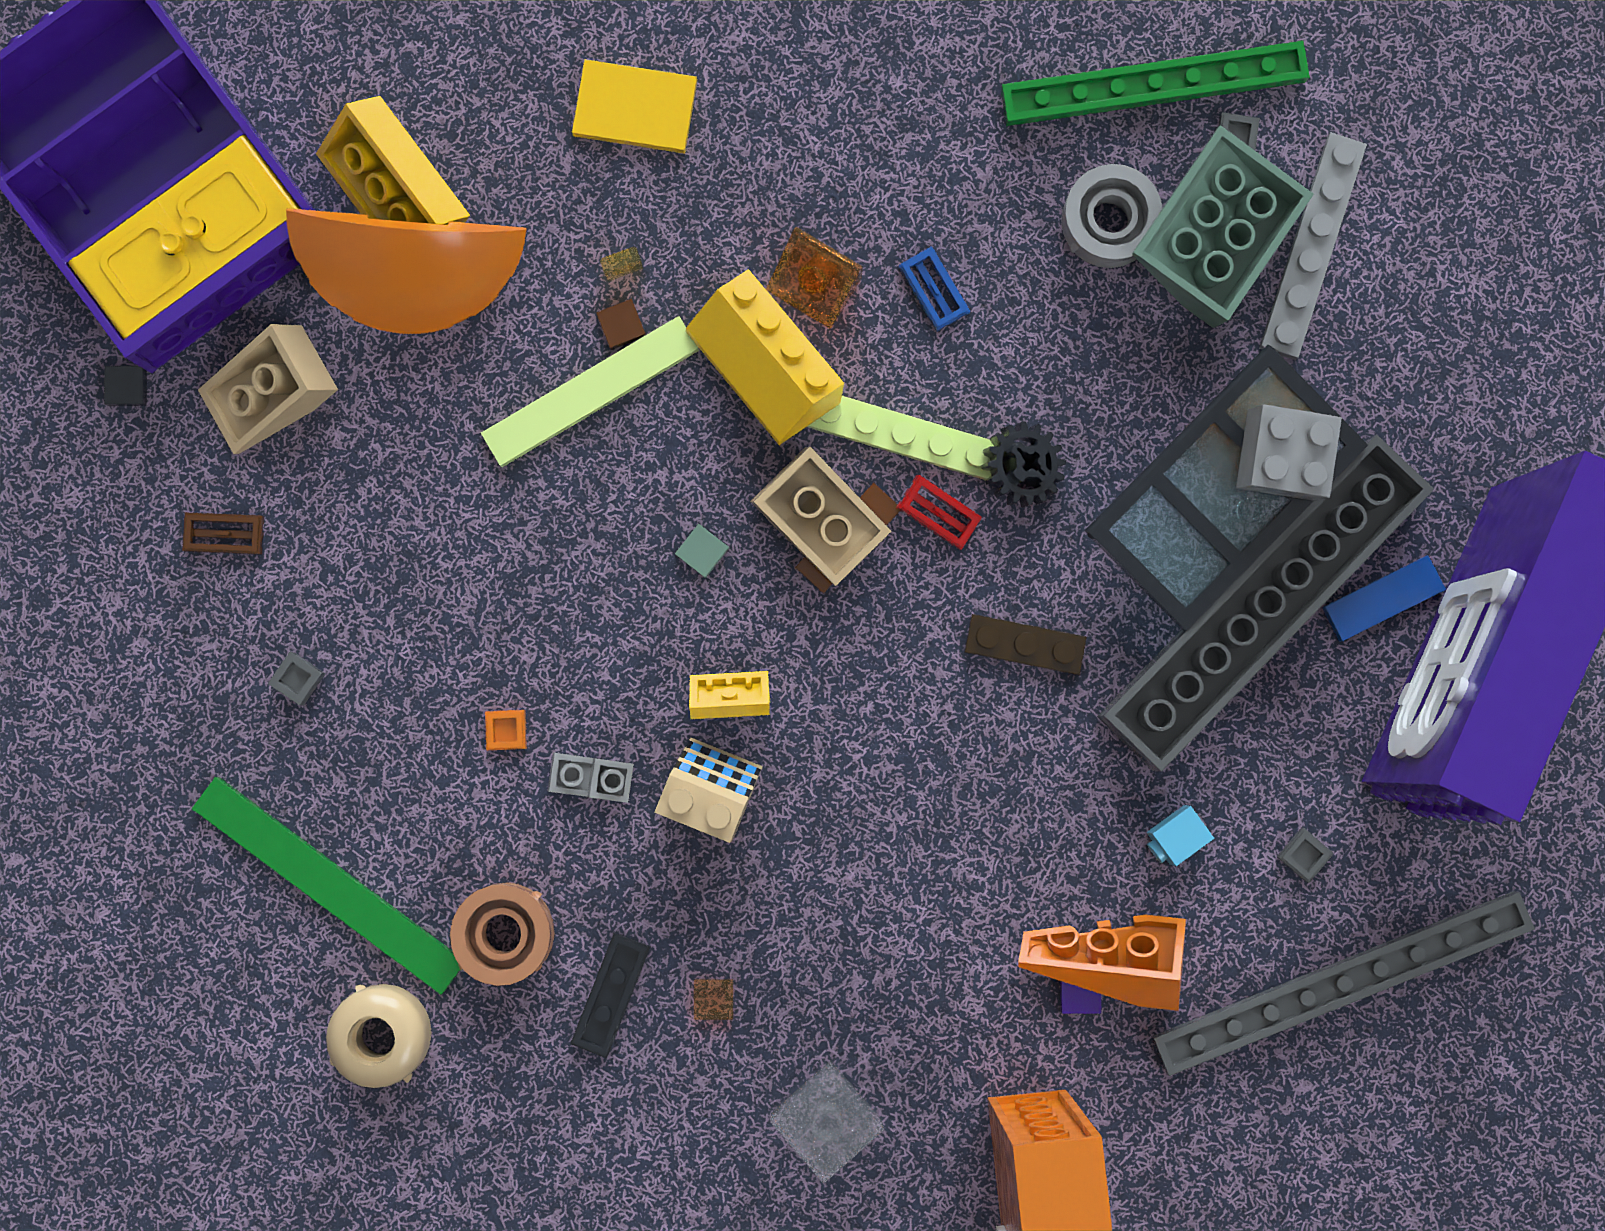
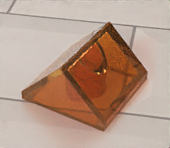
M795 227L766 290L831 329L860 283L863 266L800 228Z

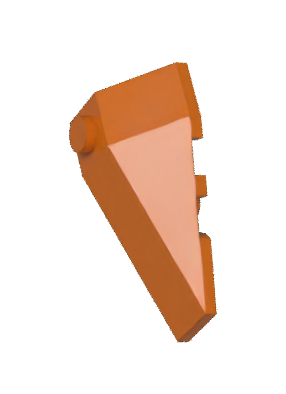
M1140 915L1133 916L1134 926L1111 929L1110 920L1097 921V929L1080 934L1070 925L1026 931L1023 933L1018 967L1136 1006L1179 1011L1186 919Z

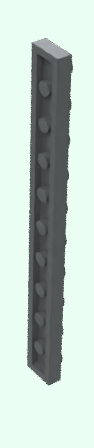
M1513 891L1151 1037L1166 1074L1171 1076L1535 930L1520 892Z

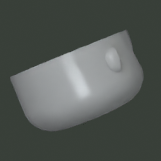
M1108 164L1087 171L1071 188L1062 209V230L1072 254L1075 253L1085 262L1097 267L1114 268L1134 262L1136 258L1132 255V252L1162 210L1161 198L1156 187L1147 176L1126 165ZM1103 203L1118 206L1127 216V227L1115 233L1104 231L1095 222L1094 209Z

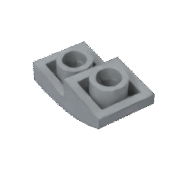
M553 752L547 791L628 803L634 764Z

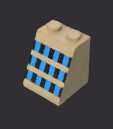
M690 738L668 777L654 813L730 843L736 835L763 766Z

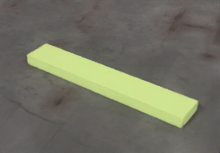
M680 316L481 432V435L499 465L504 467L698 352L699 348L686 333V326Z

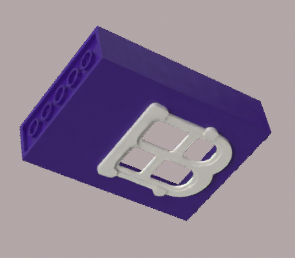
M1582 451L1490 488L1362 779V782L1372 786L1371 794L1389 802H1392L1393 799L1402 803L1407 802L1406 810L1427 819L1430 816L1442 820V818L1451 821L1459 819L1468 823L1473 820L1481 824H1486L1487 821L1501 826L1503 821L1521 822L1605 628V459L1590 452Z

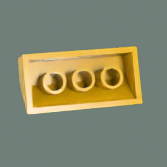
M380 96L345 104L316 155L360 214L368 215V219L447 225L448 221L462 223L467 221L470 214Z
M749 269L717 289L686 327V333L778 445L841 403L844 382Z

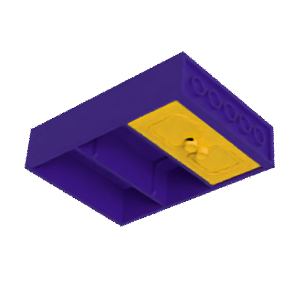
M70 0L55 12L45 14L39 20V23L26 33L13 37L7 46L0 51V189L126 359L153 373L300 265L294 256L289 240L286 208L316 210L158 0Z

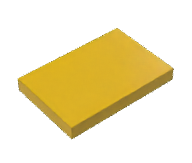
M584 59L572 134L574 137L685 154L697 77Z

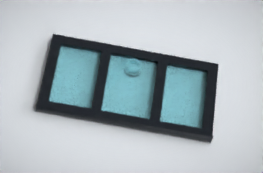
M1266 345L1085 529L1087 536L1183 631H1187L1313 502L1312 500L1236 488L1248 410L1264 404L1341 417L1270 345ZM1343 419L1340 426L1333 481L1368 446Z

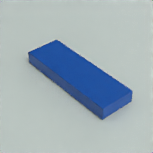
M1426 555L1323 606L1322 609L1339 642L1446 590L1429 556Z

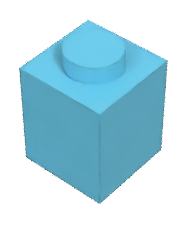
M1183 805L1146 832L1152 840L1147 846L1160 863L1167 860L1170 865L1174 866L1179 865L1214 839L1194 809L1187 805Z

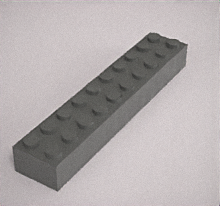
M1377 434L1365 441L1368 446L1332 482L1330 498L1314 500L1187 631L1181 629L1097 716L1152 771L1162 772L1434 490L1425 479Z

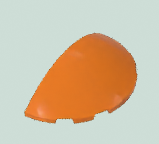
M286 208L287 229L294 256L308 277L309 283L318 294L332 307H336L358 323L374 329L400 334H421L447 329L471 316H475L499 296V292L506 285L509 278L513 276L522 255L527 230L524 227L448 221L447 225L368 219V215Z

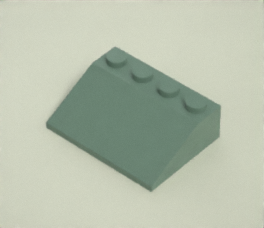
M1220 125L1134 249L1132 255L1184 308L1212 328H1215L1231 318L1314 194Z

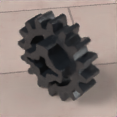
M1026 422L1016 424L1015 428L1010 424L1001 429V434L997 433L990 438L994 446L983 450V454L990 458V462L981 465V469L991 472V476L985 480L986 485L993 483L997 485L994 493L996 498L1007 494V505H1013L1020 501L1021 507L1025 508L1031 506L1033 502L1036 505L1047 501L1046 495L1050 496L1057 493L1058 489L1054 483L1063 481L1065 478L1062 473L1058 472V467L1065 465L1066 460L1057 459L1056 453L1063 449L1062 445L1052 446L1050 441L1054 434L1050 432L1044 436L1040 435L1041 425L1039 424L1030 427L1029 430ZM1022 440L1029 442L1031 444L1029 446H1024L1020 441L1017 443H1015L1014 441ZM1024 483L1027 487L1032 486L1034 489H1022L1017 487V485Z

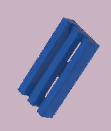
M932 246L899 264L898 268L936 332L956 322L961 317L970 314L967 304ZM929 259L958 308L956 311H951L922 261ZM913 266L917 268L945 317L942 319L937 315L910 268Z

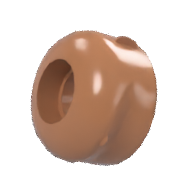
M507 882L487 886L467 897L457 909L450 931L451 948L458 962L459 969H463L472 978L482 983L496 986L511 985L524 980L533 972L540 970L552 949L555 935L553 919L549 908L541 898L542 893L532 891L520 884ZM504 914L511 916L520 926L521 938L514 950L506 952L496 950L487 940V925L495 915Z

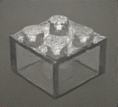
M831 1060L771 1112L770 1119L772 1125L823 1184L884 1131L883 1120Z

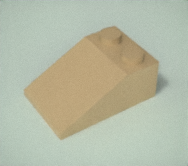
M270 324L198 389L233 454L242 453L311 413L338 390L302 325Z
M805 447L750 501L835 586L891 532L811 447Z

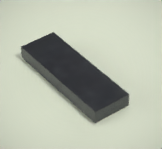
M617 932L613 933L571 1040V1045L604 1058L608 1057L651 948L650 945Z

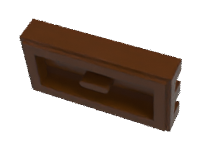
M185 512L182 551L262 555L264 534L262 531L265 517L261 515ZM194 522L253 524V531L193 528ZM193 537L252 539V546L193 543Z

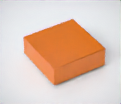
M525 710L485 711L486 750L527 749Z

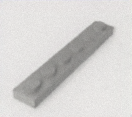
M1332 132L1327 136L1310 189L1314 195L1303 210L1259 349L1270 345L1281 356L1293 360L1299 358L1367 146L1366 143Z

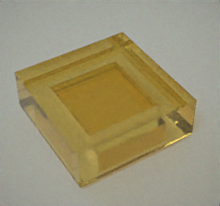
M634 246L603 257L600 260L608 282L644 269L637 248Z

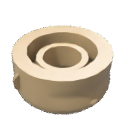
M388 984L371 985L369 987L356 985V992L341 1002L328 1023L326 1042L330 1064L335 1066L338 1072L347 1080L361 1087H388L401 1080L408 1083L412 1078V1072L424 1060L430 1047L431 1024L426 1009L418 998L401 987ZM380 1018L386 1021L393 1029L395 1044L390 1052L385 1054L375 1053L364 1044L362 1037L363 1027L369 1019Z

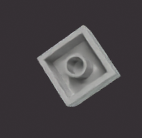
M1264 404L1249 409L1236 488L1312 501L1330 498L1342 417Z

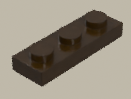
M972 614L964 653L1080 675L1087 637Z

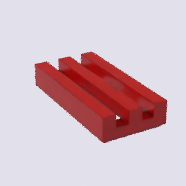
M916 475L912 481L913 484L906 490L902 501H899L896 508L946 542L962 550L982 517L921 475ZM920 488L969 519L970 521L967 526L918 494ZM911 502H916L924 509H926L927 511H929L930 513H932L933 515H935L936 517H938L954 529L961 532L962 534L960 535V537H956L948 530H946L945 528H943L942 526H940L939 524H937L936 522H934L933 520H931L930 518H928L927 516H925L924 514L910 506Z

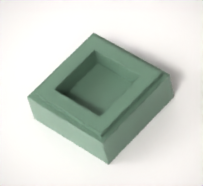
M698 524L676 551L675 555L704 578H707L729 550V547Z

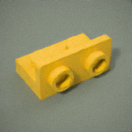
M768 671L690 675V718L706 719L770 715Z

